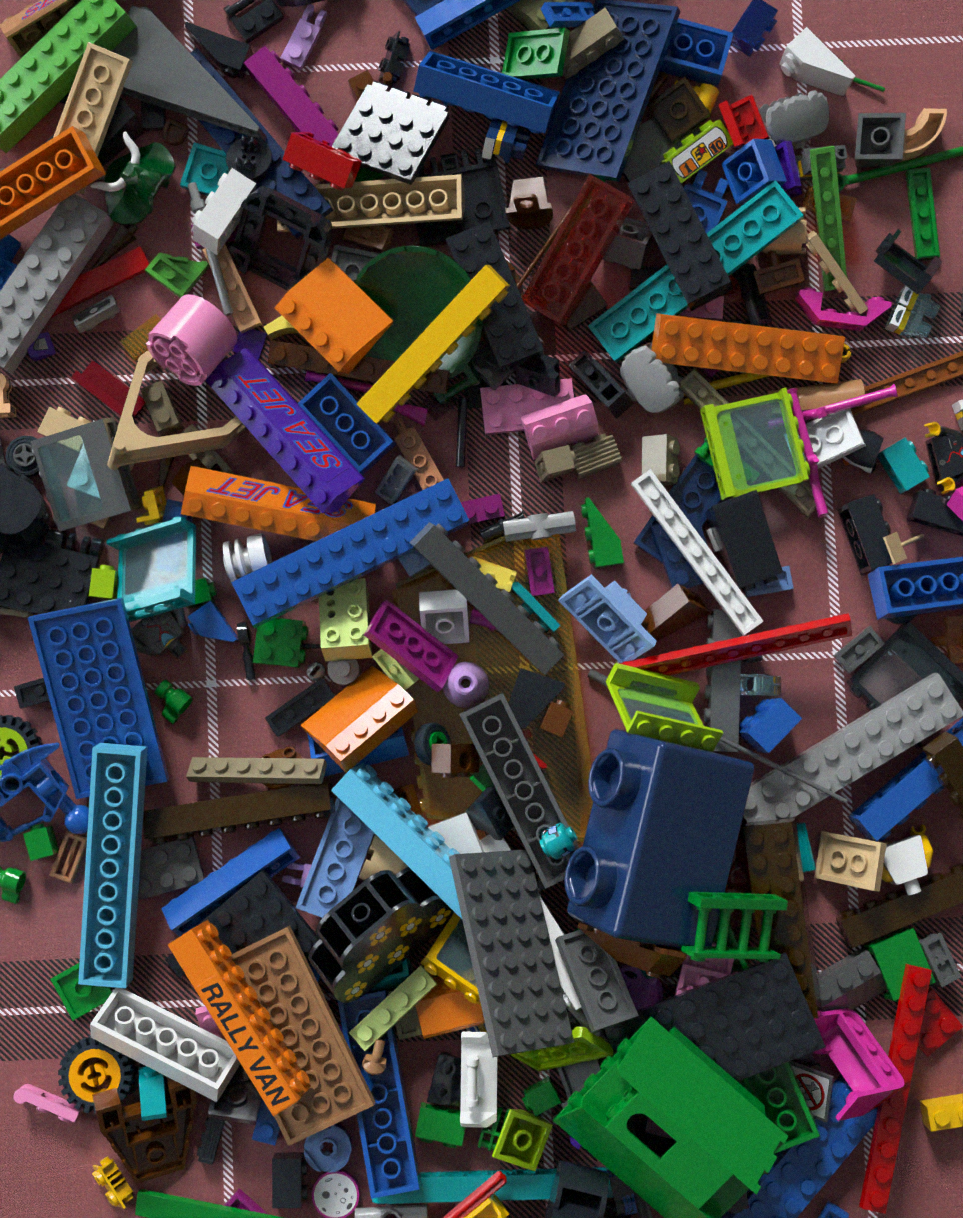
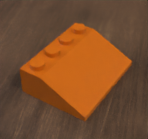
M330 258L323 261L293 286L274 307L338 372L346 374L353 370L394 322Z
M371 666L301 724V727L347 773L418 711L414 699L399 684Z

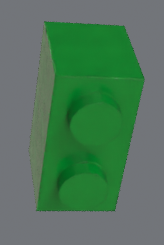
M421 1102L415 1137H419V1140L425 1143H433V1140L443 1142L444 1146L456 1148L457 1145L462 1146L466 1127L460 1125L461 1110Z

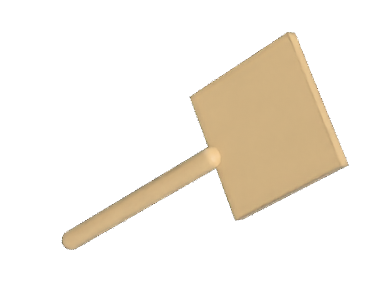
M897 532L883 537L893 564L907 559L903 547L924 538V534L915 536L902 543Z

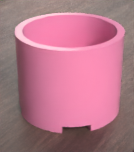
M184 295L148 334L149 341L146 345L152 357L163 369L168 367L172 372L179 375V381L199 386L236 345L237 334L228 318L213 304L195 295Z

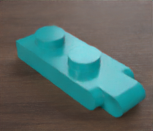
M519 582L512 584V591L523 602L521 606L530 615L534 613L540 619L538 623L546 630L545 632L550 630L553 633L560 627V624Z

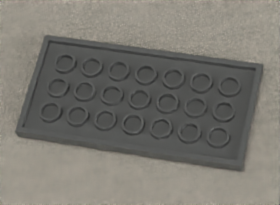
M527 850L464 853L450 856L451 870L492 1057L574 1043L532 861Z

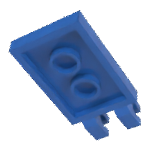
M700 169L693 185L690 183L685 184L684 190L705 232L708 233L718 225L728 202L722 197L728 181L720 178L713 194L702 189L708 172Z

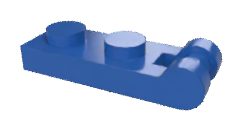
M545 2L541 7L549 27H578L595 15V8L591 2Z

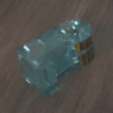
M741 674L740 695L781 696V677L764 674ZM750 678L753 681V689L751 691L747 688V681Z

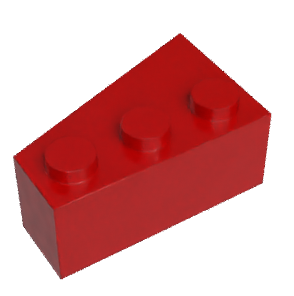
M310 132L291 133L282 159L290 163L289 167L297 171L306 170L310 172V177L319 181L325 179L331 182V187L343 191L345 188L353 187L362 160L341 149L337 150L329 146L330 143L325 140L320 142L314 139V134Z

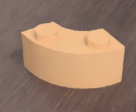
M923 109L916 119L915 126L905 130L903 160L899 162L914 159L930 147L944 126L947 109Z

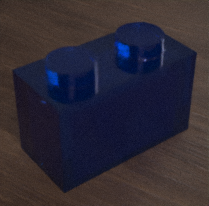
M752 0L732 30L734 34L731 45L749 57L754 50L759 51L766 40L763 38L767 31L771 33L778 22L775 19L778 10L763 0Z

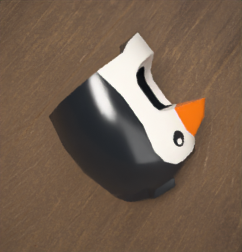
M859 428L866 446L842 457L845 466L851 464L873 474L876 469L875 461L884 437L874 431Z

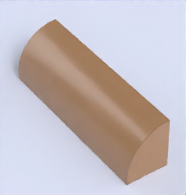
M861 379L841 381L838 384L825 383L794 387L798 388L797 396L802 411L816 409L865 395ZM781 389L767 391V395L778 393ZM777 402L769 403L770 418L782 417L779 404Z

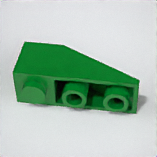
M589 497L585 498L584 504L581 505L582 518H587L588 524L584 531L586 541H590L592 549L588 550L589 563L594 564V569L623 565L624 559L620 538Z

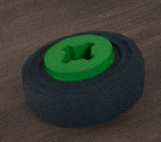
M438 723L424 724L418 728L415 734L414 745L416 754L424 764L430 766L432 765V744H451L447 730Z

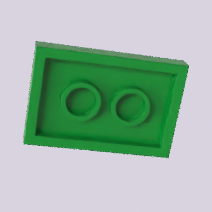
M563 27L509 33L502 74L521 80L562 77L570 31Z

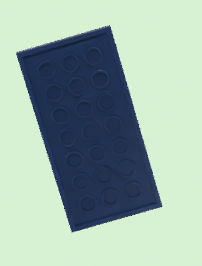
M595 0L593 5L595 8L594 13L597 14L606 8L624 40L598 57L597 60L582 68L577 74L566 79L536 162V166L539 169L620 182L681 12L677 6L620 0Z

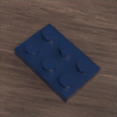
M697 512L685 515L707 544ZM660 524L651 526L671 589L677 584L687 589L703 584V581Z

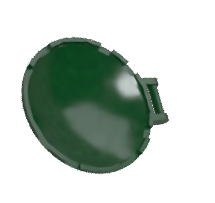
M423 246L393 248L369 261L357 275L355 283L394 322L365 356L397 361L471 281L466 271L449 256ZM480 318L473 325L475 330L467 338L462 336L457 342L459 344L458 348L451 355L446 353L441 359L443 363L439 368L450 370L449 380L463 371L467 375L465 379L448 388L447 394L433 392L441 405L446 404L451 397L471 385L476 386L481 383V378L471 362L482 336L483 320Z

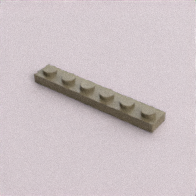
M192 757L186 777L189 782L322 784L327 763L325 759Z

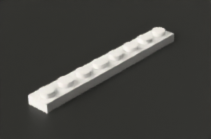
M648 470L633 481L631 486L741 634L744 636L761 624L763 620L652 470Z

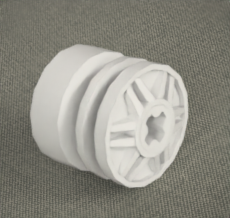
M264 533L247 536L246 548H244L240 539H235L234 547L231 541L223 542V562L231 582L273 562Z

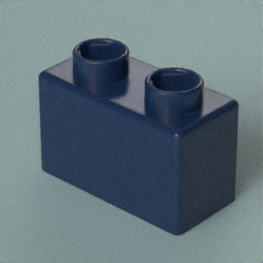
M615 729L611 731L606 749L598 754L589 772L588 788L593 805L583 846L573 853L566 867L564 881L565 891L569 898L568 914L617 939L682 949V946H694L699 910H697V906L688 902L689 892L725 893L752 782L754 765L751 762L638 734H630L624 730ZM712 908V912H709L705 946H712L720 915V910Z

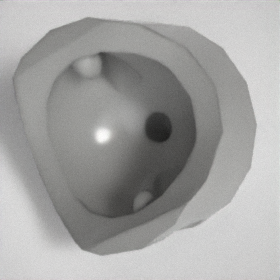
M356 659L329 661L327 671L333 682L340 685H348L358 678L360 666Z

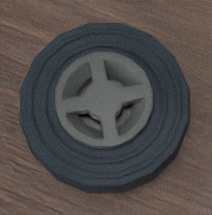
M24 435L10 442L6 449L5 458L7 465L14 470V473L18 475L23 474L26 477L39 475V467L36 458L33 456L30 442L37 438Z

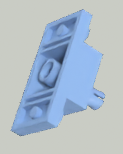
M591 574L563 594L559 602L619 663L632 661L653 648L657 641L641 625L647 613L631 598L630 592L627 594L628 590L622 589L616 581L604 588Z

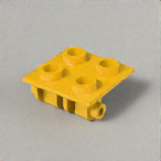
M107 1156L100 1161L101 1167L98 1165L92 1166L95 1170L92 1175L99 1186H105L108 1190L105 1196L110 1204L125 1209L126 1207L122 1200L124 1199L125 1203L134 1197L132 1195L133 1190L127 1181L114 1189L125 1180V1177L111 1185L110 1182L122 1172L119 1171L110 1178H107L118 1170L114 1160H110Z

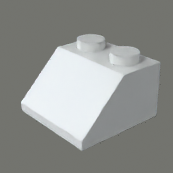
M458 590L419 592L421 627L443 644L468 643L469 627L466 598Z

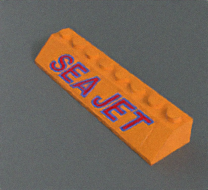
M191 466L181 514L318 541L374 514L376 504L348 498L337 512L322 513L300 488Z

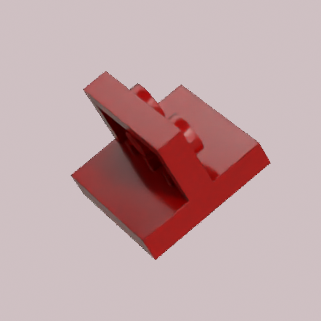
M752 94L731 105L727 100L718 104L737 150L752 139H770Z

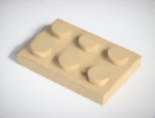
M821 831L815 878L880 892L887 843Z

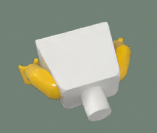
M920 825V832H916L914 826H912L910 837L886 845L882 880L893 885L903 883L908 895L921 892L917 878L927 875V869L931 866L933 849L928 837L925 835V825Z

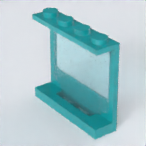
M174 517L170 521L155 523L147 528H138L134 532L119 534L114 538L106 540L107 545L119 550L117 598L123 597L129 622L195 604V524L189 522L184 517Z

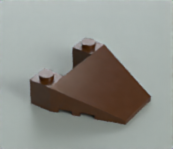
M165 1076L168 1092L166 1094V1118L142 1121L140 1102L121 1107L117 1088L92 1095L100 1132L107 1138L112 1149L118 1154L123 1165L137 1184L185 1168L189 1147V1134L193 1126L192 1118L197 1105L196 1094L194 1090Z

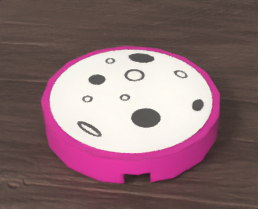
M341 1169L333 1173L324 1172L316 1180L312 1191L313 1205L318 1213L325 1218L347 1217L358 1205L360 1196L359 1184L354 1176Z

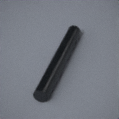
M463 397L459 398L456 467H465L468 398Z

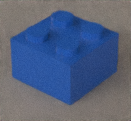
M752 139L721 163L736 204L744 205L775 180L780 186L787 182L772 140Z

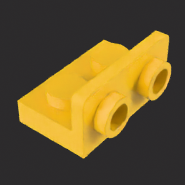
M158 486L144 492L142 502L144 509L148 510V513L137 517V523L144 521L145 525H150L163 520L167 502L163 486Z

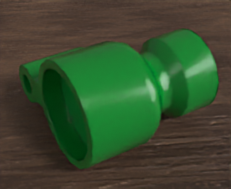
M167 679L162 681L154 692L160 699L166 700L162 717L172 725L178 721L180 715L187 710L193 701V697L183 689H174L173 684Z
M0 866L2 900L14 904L19 902L20 892L26 881L25 871L12 867L3 870Z

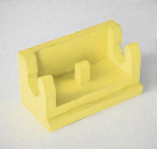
M473 557L482 566L479 570L484 575L489 573L498 582L495 586L500 591L505 589L510 594L517 572Z

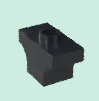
M543 354L540 358L515 367L517 384L553 397L560 393L558 359Z
M487 787L466 810L475 829L489 833L494 840H502L514 826L494 787Z

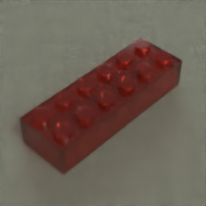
M589 174L522 297L523 302L555 322L566 326L635 200Z

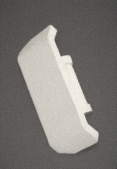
M487 1032L461 1033L460 1125L462 1127L487 1128L497 1121L498 1057H492Z

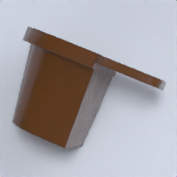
M543 177L513 180L509 208H506L507 219L512 225L523 229H536L544 227L552 221L553 207L551 203H548Z

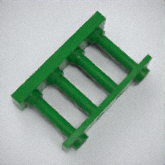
M689 892L688 902L697 906V910H699L695 945L682 946L681 951L688 954L691 960L704 962L706 958L755 959L759 962H769L770 959H780L781 954L770 949L769 943L773 914L776 913V910H787L788 900L775 894ZM712 908L721 911L716 946H705L709 912H712ZM734 909H740L742 911L738 947H727L730 915L734 912ZM755 910H761L763 912L759 947H748L752 913H755Z

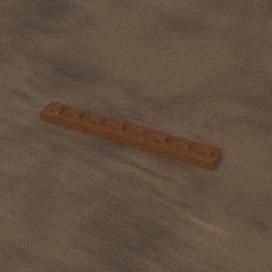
M270 340L268 363L327 374L331 372L333 375L377 382L396 362L364 356L353 370L346 374L338 372L312 346ZM440 368L435 372L430 370L425 376L426 382L419 390L447 394L450 370Z

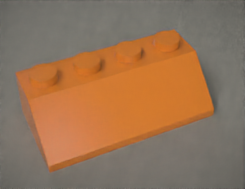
M473 968L456 972L477 987ZM439 976L433 978L438 985L415 1005L424 1039L485 1023L481 1005L468 1001L464 997V993L458 989L454 990L444 983V979Z

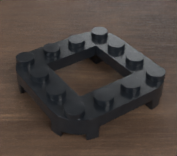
M260 186L244 199L241 204L243 211L235 241L230 245L229 251L231 254L233 253L236 262L240 266L238 270L243 274L251 271L288 292L326 260L332 242V223L318 212L265 186ZM268 215L304 234L303 240H305L297 268L259 249Z

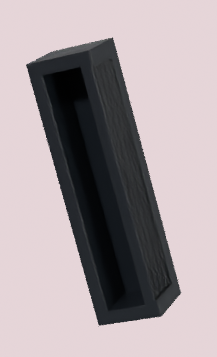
M206 1118L204 1125L207 1127L206 1132H203L201 1136V1141H203L202 1147L199 1146L197 1151L199 1162L210 1165L214 1163L225 1120Z

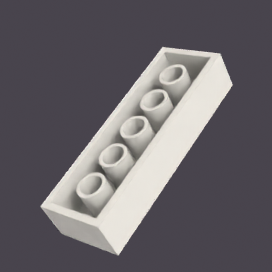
M123 988L114 989L90 1024L91 1038L215 1102L219 1100L241 1064L226 1040Z

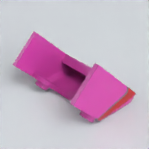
M849 1008L825 1011L820 1014L818 1019H814L826 1047L813 1053L828 1054L853 1090L846 1097L847 1104L836 1115L838 1121L867 1114L903 1088V1077L855 1011Z

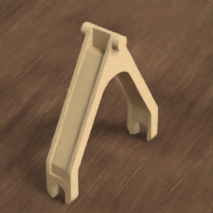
M148 350L138 359L107 466L112 470H116L122 465L222 449L242 433L246 426L235 416L223 427L163 437L150 436L139 430L134 423L132 414L142 379L159 365Z

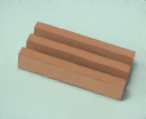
M66 831L49 876L71 884L74 882L87 848V837ZM72 838L74 839L62 872L59 874L57 873L69 840ZM80 841L82 843L80 845L79 851L77 853L69 877H67L66 874L68 872L74 853Z

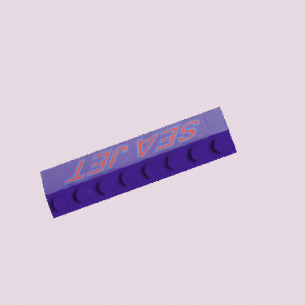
M244 348L219 363L207 378L206 382L322 513L337 512L365 480L248 348Z

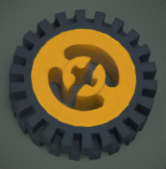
M91 1035L81 1039L64 1054L65 1057L60 1062L62 1067L58 1070V1075H61V1079L58 1080L59 1086L63 1085L64 1087L61 1091L63 1096L67 1094L69 1096L67 1099L68 1103H76L74 1108L78 1110L85 1108L84 1112L86 1113L90 1111L96 1113L93 1094L117 1088L120 1102L124 1100L133 1088L134 1073L137 1071V1066H133L134 1059L91 1038ZM92 1057L103 1059L97 1063L94 1062L84 1071L83 1067L87 1059ZM94 1071L101 1072V1076L99 1074L95 1075ZM110 1076L112 1077L109 1087L104 1089L93 1088L98 1083L101 1085Z

